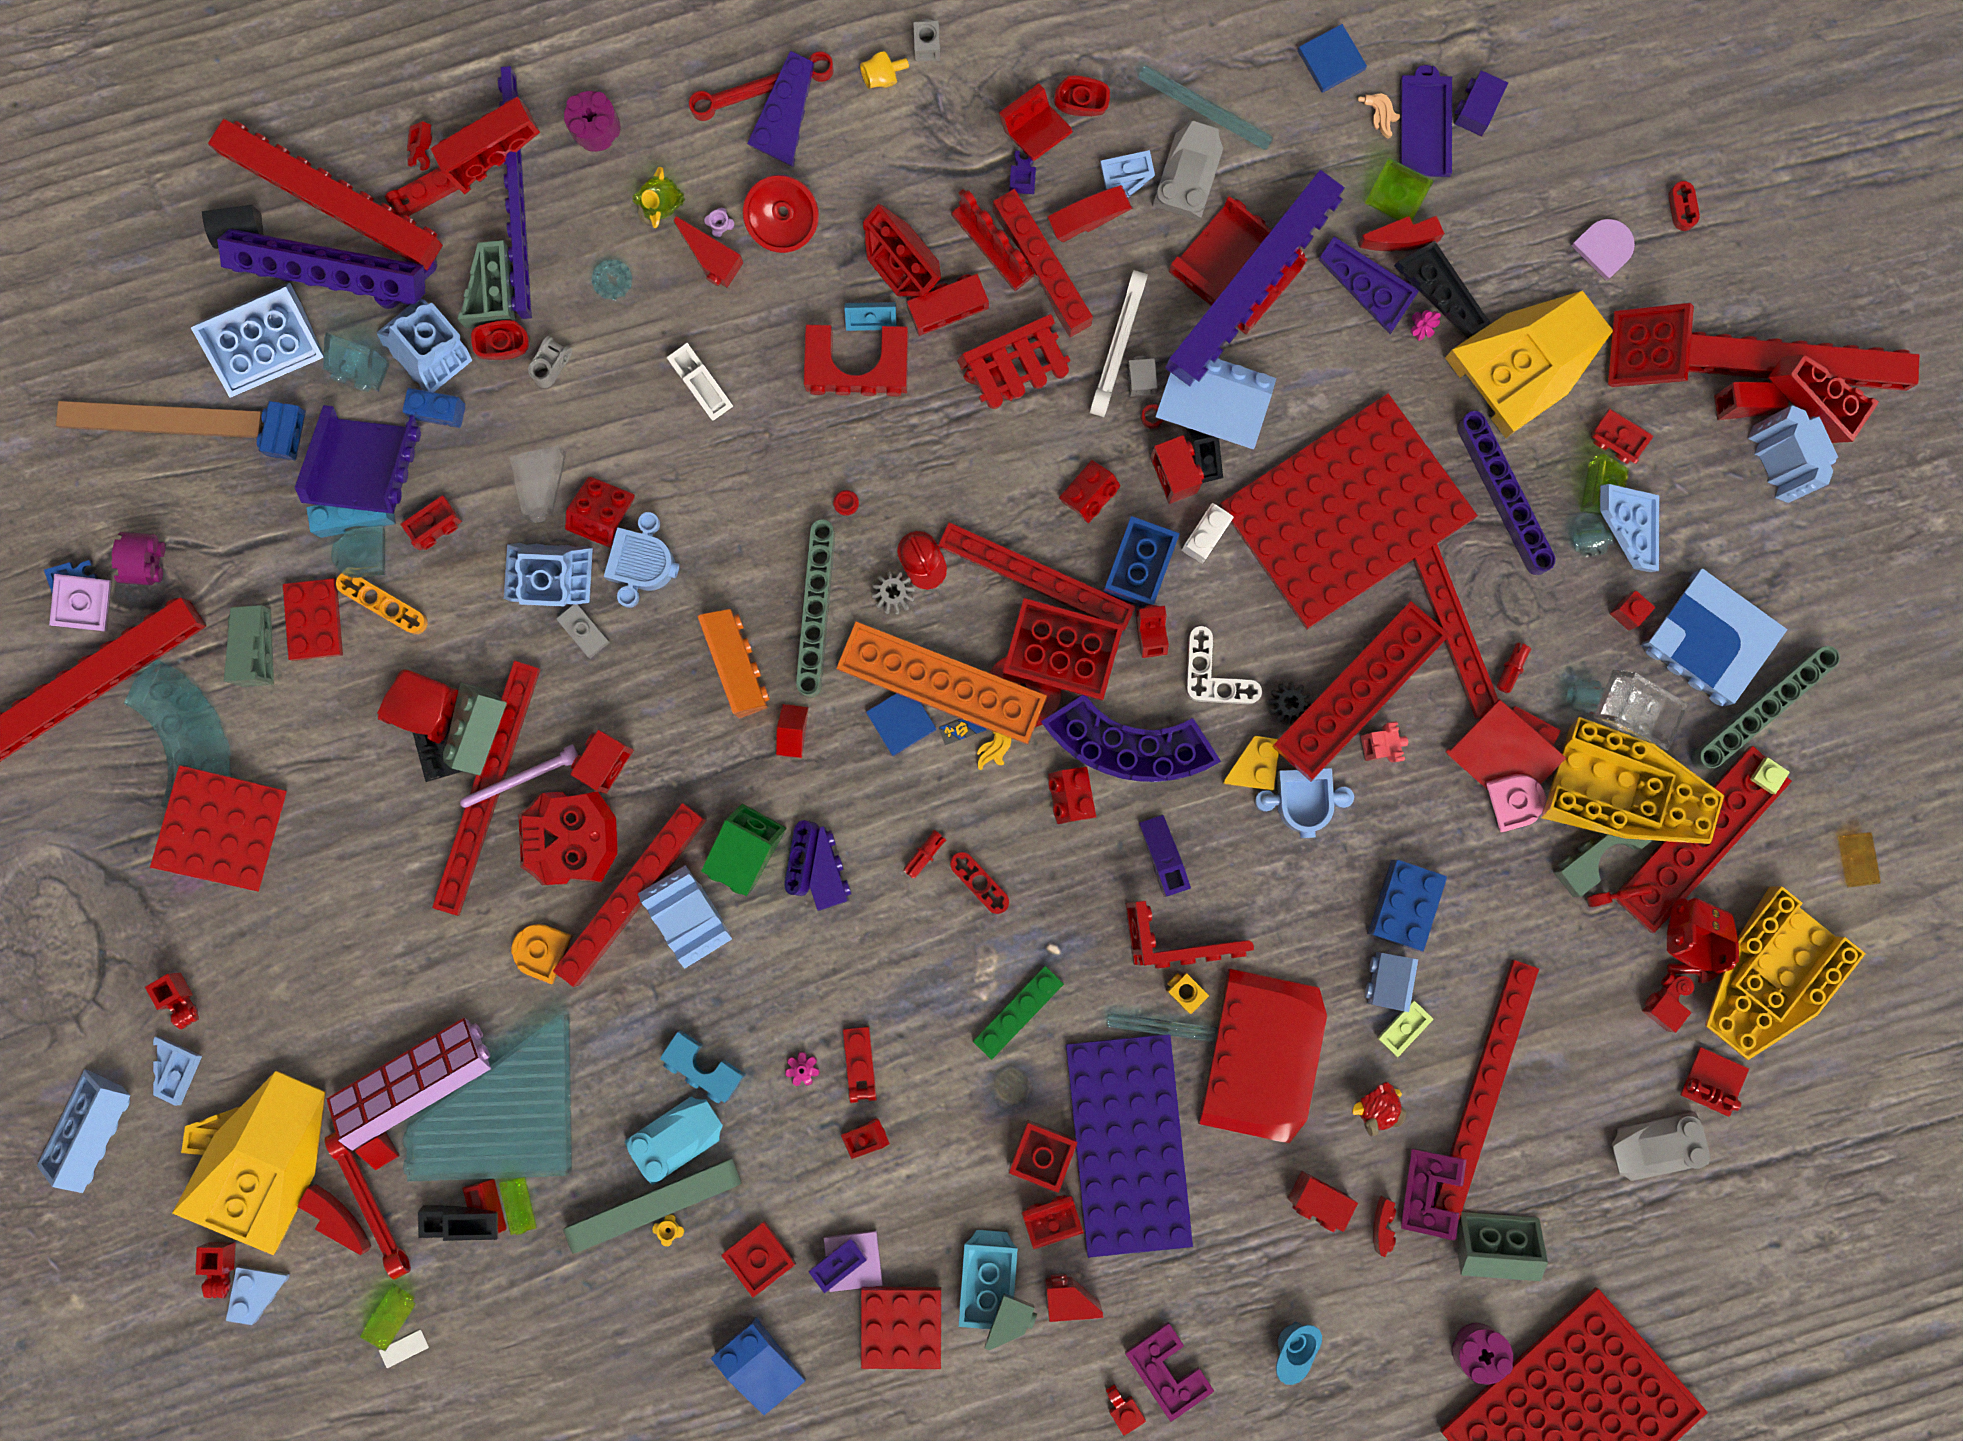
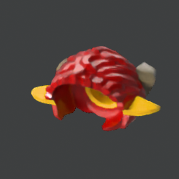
M1389 1082L1378 1085L1376 1089L1361 1098V1102L1357 1101L1352 1109V1114L1360 1115L1369 1136H1377L1379 1130L1399 1127L1406 1120V1110L1401 1106L1399 1099L1402 1093L1399 1089H1394V1086L1389 1084Z

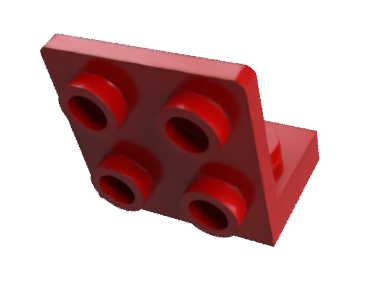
M1039 83L999 112L1005 133L1032 161L1041 157L1073 132L1068 123L1049 105L1045 89Z
M588 477L566 509L565 530L612 548L618 524L633 503L635 495L596 478Z

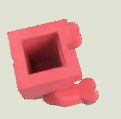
M1388 722L1383 725L1382 731L1361 736L1365 761L1387 757L1390 762L1405 760V757H1402L1404 752L1401 747L1408 745V738L1406 736L1399 737V727H1396L1398 722Z

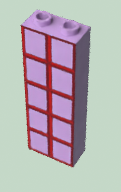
M464 1017L326 1098L338 1141L353 1151L490 1070L491 1067L488 1061L490 1053L487 1047L482 1044L481 1038L483 1033L476 1023H470Z

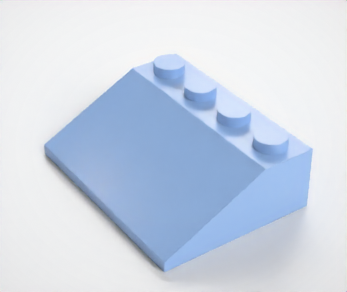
M291 283L196 322L191 327L230 398L324 358L304 308Z
M1217 359L1215 363L1210 361L1206 366L1209 370L1200 382L1195 380L1190 387L1170 372L1156 414L1157 418L1244 447L1255 448L1276 382L1275 377Z

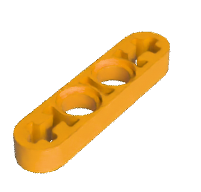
M344 572L337 577V589L352 600L411 634H421L426 630L428 625L426 616L354 573ZM352 580V583L361 589L357 592L352 588H347L344 582ZM370 590H375L377 600L372 604H368L365 601V594ZM391 603H397L399 606L397 615L388 616L386 612L387 606ZM405 614L413 619L417 618V621L420 623L419 626L411 628L412 624L403 619Z

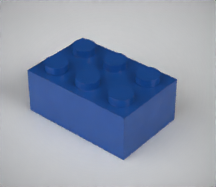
M1131 516L1103 592L1143 608L1148 605H1154L1180 533Z
M1391 860L1367 934L1415 951L1424 952L1447 876L1400 860Z

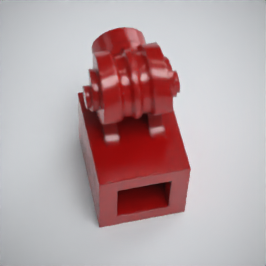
M181 972L168 973L145 987L157 1010H171V1023L182 1030L187 1025H191L192 1022L199 1020L198 1010L189 998L193 994Z
M1669 972L1661 981L1662 989L1657 991V993H1652L1646 999V1007L1642 1012L1666 1031L1676 1033L1692 1013L1679 1002V996H1688L1693 993L1694 983L1687 976H1677Z
M208 1242L197 1247L195 1275H207V1279H205L201 1286L204 1298H226L230 1290V1271L234 1270L236 1242Z

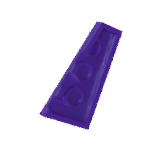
M792 51L787 56L747 144L794 167V157L799 143V132L804 118V107L809 93L814 63Z
M1336 237L1332 238L1319 258V261L1389 334L1392 333L1419 292L1412 285Z

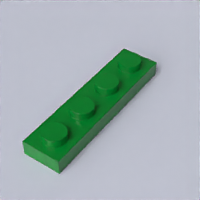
M1044 966L973 1040V1043L992 1060L1064 984Z

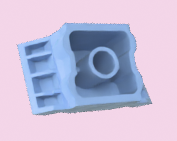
M420 299L416 304H410L377 332L382 345L389 348L393 358L400 362L412 380L419 383L423 391L435 392L472 361L467 348L460 341V334L433 303L428 304L423 299Z
M1791 405L1752 426L1748 439L1759 443L1755 455L1760 457L1769 477L1767 482L1778 486L1775 498L1790 503L1829 485L1833 474L1831 465L1836 462L1838 455L1820 417L1813 416L1809 418L1805 410Z
M507 544L504 599L511 602H519L521 605L565 606L566 604L589 603L593 548L588 546L573 547L570 545Z
M686 865L638 893L641 903L648 910L651 919L658 926L668 946L673 950L677 960L684 968H687L732 940L728 929L723 923V919Z

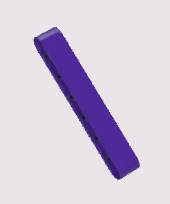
M1471 411L1458 423V433L1526 569L1533 575H1542L1555 565V555L1485 416L1479 411ZM1467 421H1473L1477 426V430H1471L1467 426ZM1478 443L1485 444L1488 447V453L1481 452ZM1491 465L1499 469V476H1495L1490 472ZM1501 488H1506L1510 491V499L1503 497ZM1513 511H1518L1522 515V522L1516 521L1513 518ZM1525 533L1533 537V545L1525 541ZM1537 556L1542 557L1544 559V568L1537 565Z

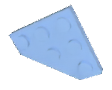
M1611 484L1601 485L1600 512L1633 569L1646 572L1659 571V495Z

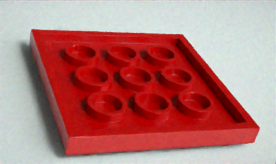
M179 765L150 868L259 892L287 791Z

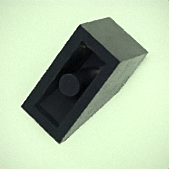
M1186 427L1188 441L1191 442L1195 453L1192 458L1195 465H1200L1204 474L1202 482L1222 479L1223 469L1219 438Z

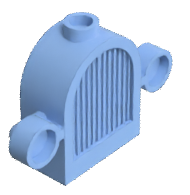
M651 512L643 513L638 519V526L643 531L642 534L617 527L604 573V578L608 581L626 585L617 593L618 602L626 608H632L638 604V589L646 591L660 589L671 578H676L678 575L679 563H675L672 552L661 540L652 537L660 528V520Z
M1332 768L1323 769L1312 782L1298 770L1276 772L1277 795L1265 790L1258 793L1255 797V805L1260 811L1267 812L1278 805L1281 820L1288 828L1299 832L1300 838H1315V831L1325 827L1331 820L1334 813V805L1339 808H1346L1354 801V793L1347 787L1337 788L1333 792Z

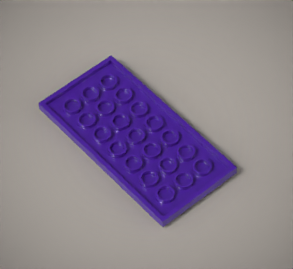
M1160 1034L1066 1044L1075 1138L1078 1142L1076 1149L1088 1258L1193 1247L1171 1035Z

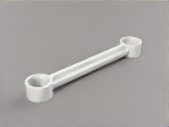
M1133 270L1091 406V414L1105 417L1148 277L1146 273Z

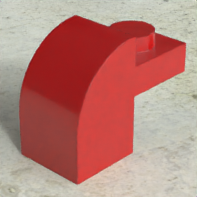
M1148 605L1136 611L1137 631L1142 658L1168 654L1169 643L1165 627L1167 617L1165 606Z

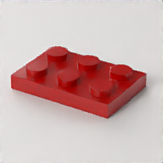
M336 579L283 584L288 660L298 661L343 656Z

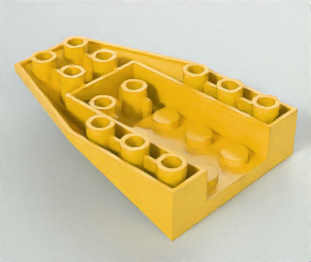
M1582 290L1505 314L1453 348L1445 359L1459 378L1465 374L1469 377L1496 413L1491 420L1506 439L1568 395L1613 330Z
M1578 717L1569 727L1562 754L1566 759L1556 769L1541 818L1625 839L1710 844L1712 842L1724 799L1722 793L1655 744Z
M1770 886L1740 933L1738 937L1739 963H1736L1734 969L1723 972L1705 1023L1709 1030L1746 1060H1750L1818 1016L1866 954L1846 937L1835 936L1800 908L1803 903L1782 886Z
M276 1070L214 1134L172 1214L274 1255L280 1248L299 1209L297 1206L316 1173L326 1091Z

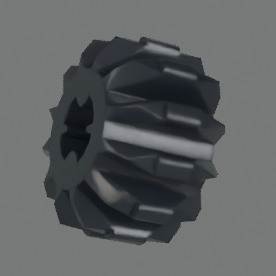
M1289 682L1287 688L1283 683L1279 684V692L1277 690L1270 692L1275 699L1267 701L1268 705L1275 706V708L1269 711V714L1273 715L1276 712L1279 714L1275 720L1277 723L1285 717L1286 726H1290L1292 719L1295 722L1306 711L1303 708L1308 709L1312 705V703L1304 701L1311 696L1310 693L1301 694L1304 689L1303 685L1294 690V682ZM1291 698L1294 700L1292 705H1295V708L1287 709L1285 707L1287 703H1284V700L1287 701Z

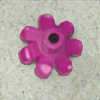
M1429 310L1423 311L1422 314L1415 312L1412 316V320L1415 323V326L1411 328L1412 335L1416 336L1418 341L1423 340L1425 334L1428 338L1432 337L1435 333L1432 328L1440 324L1439 318L1441 314Z
M799 1052L798 1059L791 1056L787 1060L791 1068L785 1070V1075L787 1077H794L792 1080L794 1086H799L801 1081L806 1086H809L813 1083L811 1076L816 1077L820 1073L818 1068L813 1067L817 1063L816 1057L811 1056L806 1059L805 1052Z

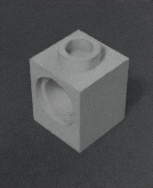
M922 19L919 22H913L915 61H940L938 21ZM925 36L933 38L931 41L924 42L921 40Z
M1137 356L1133 360H1129L1127 370L1130 397L1155 395L1157 391L1155 358L1148 359V356Z

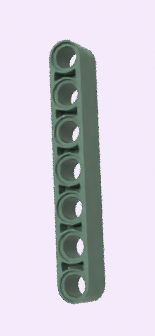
M824 519L817 520L812 524L808 550L796 679L798 691L807 698H814L820 693L822 688L835 547L834 528L829 521ZM820 528H828L830 530L829 535L824 539L816 536ZM818 553L827 554V560L823 564L814 562V558ZM823 578L825 585L821 589L812 588L813 580ZM814 603L823 605V609L818 615H813L809 612L810 606ZM812 628L820 630V636L816 640H809L807 638V633ZM808 654H816L818 656L817 663L813 666L806 665L805 657ZM807 679H813L816 682L815 688L809 692L802 689L803 682Z
M1823 646L1806 654L1695 749L1691 756L1693 765L1697 769L1707 770L1717 768L1838 665L1840 654L1837 649L1832 646ZM1821 653L1826 657L1825 665L1820 661ZM1801 670H1804L1807 674L1806 681L1801 678ZM1782 686L1788 690L1787 697H1784L1781 693ZM1763 702L1769 707L1768 714H1765L1762 710ZM1744 718L1750 724L1748 731L1744 729L1742 724ZM1725 735L1730 738L1731 743L1729 747L1723 743ZM1706 751L1711 755L1710 764L1704 760V753Z
M730 1158L563 1228V1232L570 1250L574 1254L740 1185L742 1182L733 1159Z

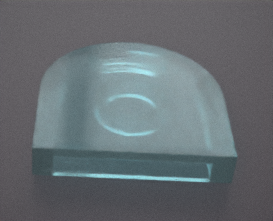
M383 525L356 528L345 532V535L337 543H334L331 551L332 561L342 574L352 578L385 575V528Z

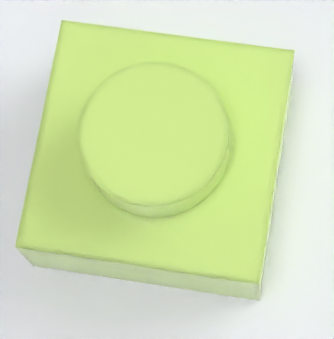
M1767 757L1762 760L1750 780L1769 793L1776 794L1790 772Z

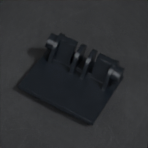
M450 727L445 739L439 744L427 738L428 735L413 733L425 782L464 772L450 768L443 761V751L447 745Z

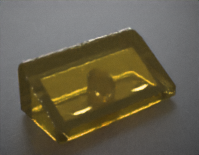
M1864 832L1838 836L1847 888L1880 884L1881 880L1872 833Z

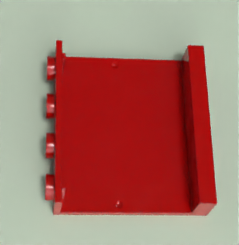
M1229 196L1224 207L1180 258L1177 256L1171 263L1169 273L1212 306L1272 230L1266 226L1265 221L1260 216L1252 215L1247 211L1246 206L1240 200H1234ZM1301 249L1296 252L1299 256L1290 268L1285 266L1281 271L1284 275L1275 287L1272 284L1268 287L1266 291L1269 294L1260 306L1257 303L1253 306L1251 310L1254 313L1245 325L1242 322L1238 325L1237 328L1247 335L1304 268L1308 259Z

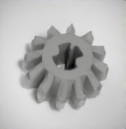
M888 571L887 580L881 575L878 577L882 585L873 584L872 588L878 592L872 594V599L879 600L876 604L878 609L886 605L885 614H889L891 608H894L895 614L899 615L898 607L902 606L907 611L909 607L905 601L914 602V597L908 594L915 592V587L908 586L911 582L909 577L901 581L902 572H898L896 578H893L892 572ZM892 588H897L900 595L898 597L895 595L894 599L890 598L888 590L893 591Z

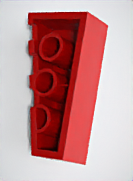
M517 96L512 100L506 101L494 111L486 113L474 123L461 128L460 131L452 136L441 140L430 149L442 173L465 195L471 190L469 185L475 180L481 182L487 177V170L493 165L499 167L506 161V155L510 151L517 152L537 136L540 131L529 109Z
M1805 354L1782 357L1768 377L1795 407L1805 410L1809 418L1813 416L1820 417L1831 443L1853 442L1879 403L1876 399L1863 395L1864 392L1857 387L1852 388L1845 383L1846 380L1828 373L1827 368Z

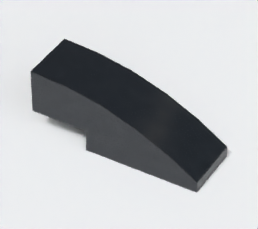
M423 1205L418 1211V1238H443V1241L497 1240L498 1214L495 1211L472 1207Z

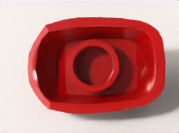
M1076 75L1067 76L1057 86L1054 94V103L1057 109L1073 116L1092 117L1103 115L1109 106L1110 89L1107 84L1096 79Z
M501 320L477 326L471 333L473 351L480 359H513L525 354L529 349L530 340L528 334L516 321Z

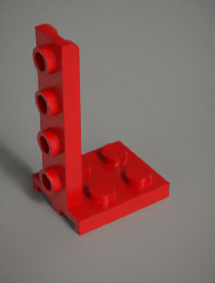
M1146 901L1125 903L1134 965H1155V969L1171 967L1170 962L1180 960V965L1195 964V958L1205 957L1206 962L1222 960L1221 955L1231 954V958L1246 957V951L1254 950V945L1251 941L1241 940L1153 952V948L1156 947L1154 932H1150L1149 922L1152 921L1151 907L1147 906Z

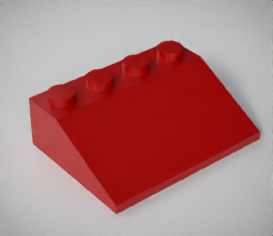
M1023 598L1003 673L1103 701L1124 626Z

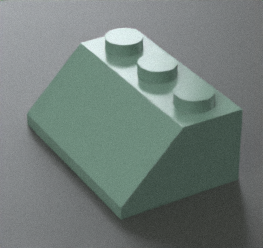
M1470 1212L1461 1213L1457 1248L1461 1275L1541 1281L1548 1264L1539 1218Z

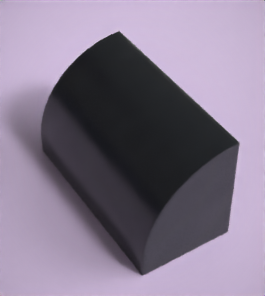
M253 205L202 211L205 232L214 249H218L217 239L228 229L264 235L261 212Z

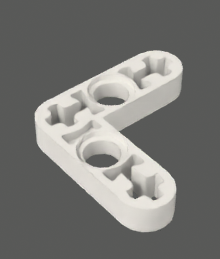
M1204 626L1194 628L1188 639L1186 681L1188 697L1198 702L1253 704L1257 702L1262 695V688L1256 681L1211 678L1212 632ZM1199 632H1203V636L1208 639L1202 644V650L1207 649L1208 653H1193V649H1198L1199 642L1194 640V636H1197ZM1202 657L1206 660L1207 666L1203 671L1194 669L1192 665L1194 658ZM1191 674L1196 676L1206 675V679L1201 678L1200 685L1202 688H1205V691L1200 696H1196V692L1191 690V687H1195L1197 684V677L1191 678ZM1220 684H1227L1231 688V695L1229 697L1222 698L1218 695L1217 687ZM1235 684H1239L1238 690H1246L1248 685H1250L1252 690L1256 691V694L1251 699H1248L1247 694L1239 693V699H1235Z

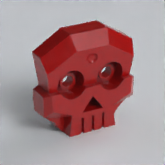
M598 791L569 797L564 792L538 794L527 808L518 814L520 867L531 874L542 886L564 885L569 880L602 882L618 854L616 816ZM567 814L574 816L575 820L573 823L567 822ZM544 832L555 839L546 847ZM569 853L576 855L575 862L572 863L568 860Z

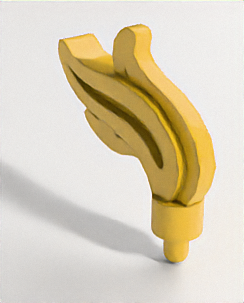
M992 731L994 733V740L983 744L977 751L978 755L984 752L978 760V769L982 770L983 766L992 759H994L997 765H1004L1002 758L1011 745V738Z

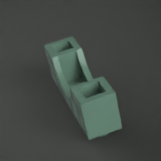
M1598 832L1600 835L1593 842L1588 840L1578 847L1580 852L1574 857L1569 855L1557 864L1559 868L1553 873L1572 897H1581L1601 881L1599 861L1609 847L1621 844L1632 850L1644 848L1653 840L1625 839Z

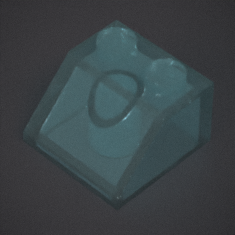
M326 333L324 337L323 368L331 374L330 378L345 384L346 380L355 383L354 387L365 392H369L370 389L379 392L390 364L373 349Z

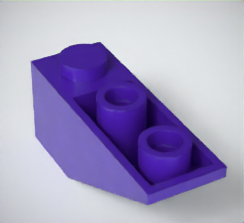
M1164 815L1140 822L1139 825L1163 897L1191 889L1184 865Z
M824 826L819 829L810 880V889L817 911L848 902V896L852 895L848 881H843L840 871L844 870L839 855L835 856L832 846L836 845L831 830L827 831Z

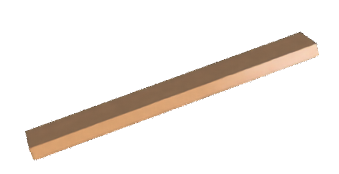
M58 401L56 418L57 427L68 429L257 438L258 434L262 433L263 426L262 412L67 401Z

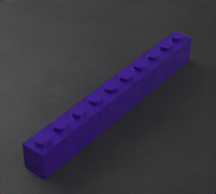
M1322 170L1316 174L1170 357L1165 369L1189 387L1195 380L1198 382L1202 380L1209 370L1206 368L1207 364L1210 361L1214 363L1224 351L1221 348L1225 342L1230 344L1239 332L1236 329L1241 322L1245 325L1253 315L1254 311L1251 310L1256 303L1260 306L1269 294L1266 291L1271 284L1274 287L1278 284L1284 275L1281 272L1284 267L1288 266L1290 268L1299 256L1296 253L1299 248L1305 249L1314 236L1311 233L1314 229L1320 230L1328 220L1326 214L1330 209L1334 212L1343 201V198L1340 196L1345 187Z

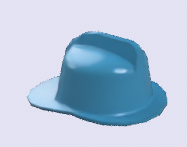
M1295 1321L1280 1333L1278 1337L1280 1354L1276 1363V1374L1284 1384L1294 1385L1299 1383L1308 1374L1322 1344V1334L1314 1325L1303 1326Z

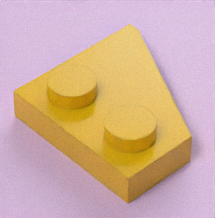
M1253 736L1242 755H1240L1229 774L1225 777L1223 784L1274 791L1279 753L1272 746L1278 739Z
M241 1106L185 1126L181 1153L203 1155L214 1134Z

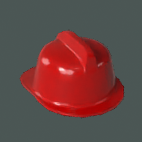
M914 531L905 535L898 544L897 553L907 576L911 579L913 585L920 589L930 590L938 587L946 577L947 565L936 541L931 535L922 531Z

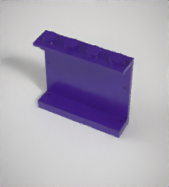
M323 405L294 487L301 503L394 514L396 504L401 502L402 485L408 479L409 463L414 460L415 444L421 438V428L417 426L415 417L410 415L409 421L406 422V427L338 419L333 406Z

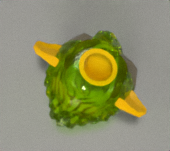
M658 167L654 176L640 185L639 191L633 195L632 200L638 207L640 221L646 225L653 226V228H657L660 220L671 216L679 206L683 205L685 198L683 197L684 194L677 188V185L673 183V180L664 177L663 167Z

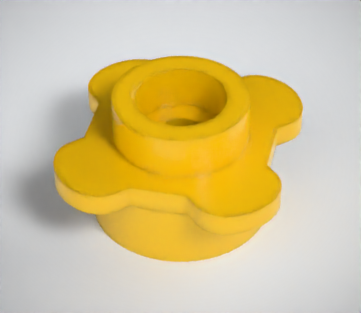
M673 1214L666 1215L665 1220L661 1223H655L652 1229L653 1233L657 1234V1237L661 1240L663 1246H670L675 1238L682 1237L684 1234V1228L677 1224L675 1221L676 1217ZM666 1228H670L671 1232H666Z

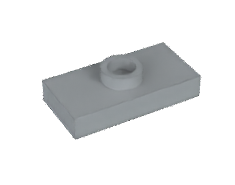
M573 604L556 618L590 659L610 643L578 604Z

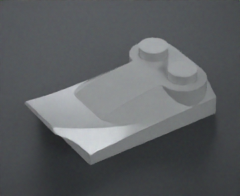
M1192 120L1183 129L1175 133L1153 207L1201 221L1223 151L1218 128Z
M1694 1111L1616 1128L1617 1136L1612 1143L1618 1172L1619 1175L1627 1177L1630 1181L1690 1168L1700 1169L1709 1164L1710 1153L1703 1125Z

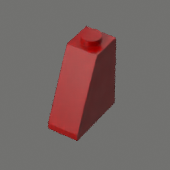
M1733 382L1714 395L1717 420L1774 415L1786 409L1789 404V399L1773 382Z

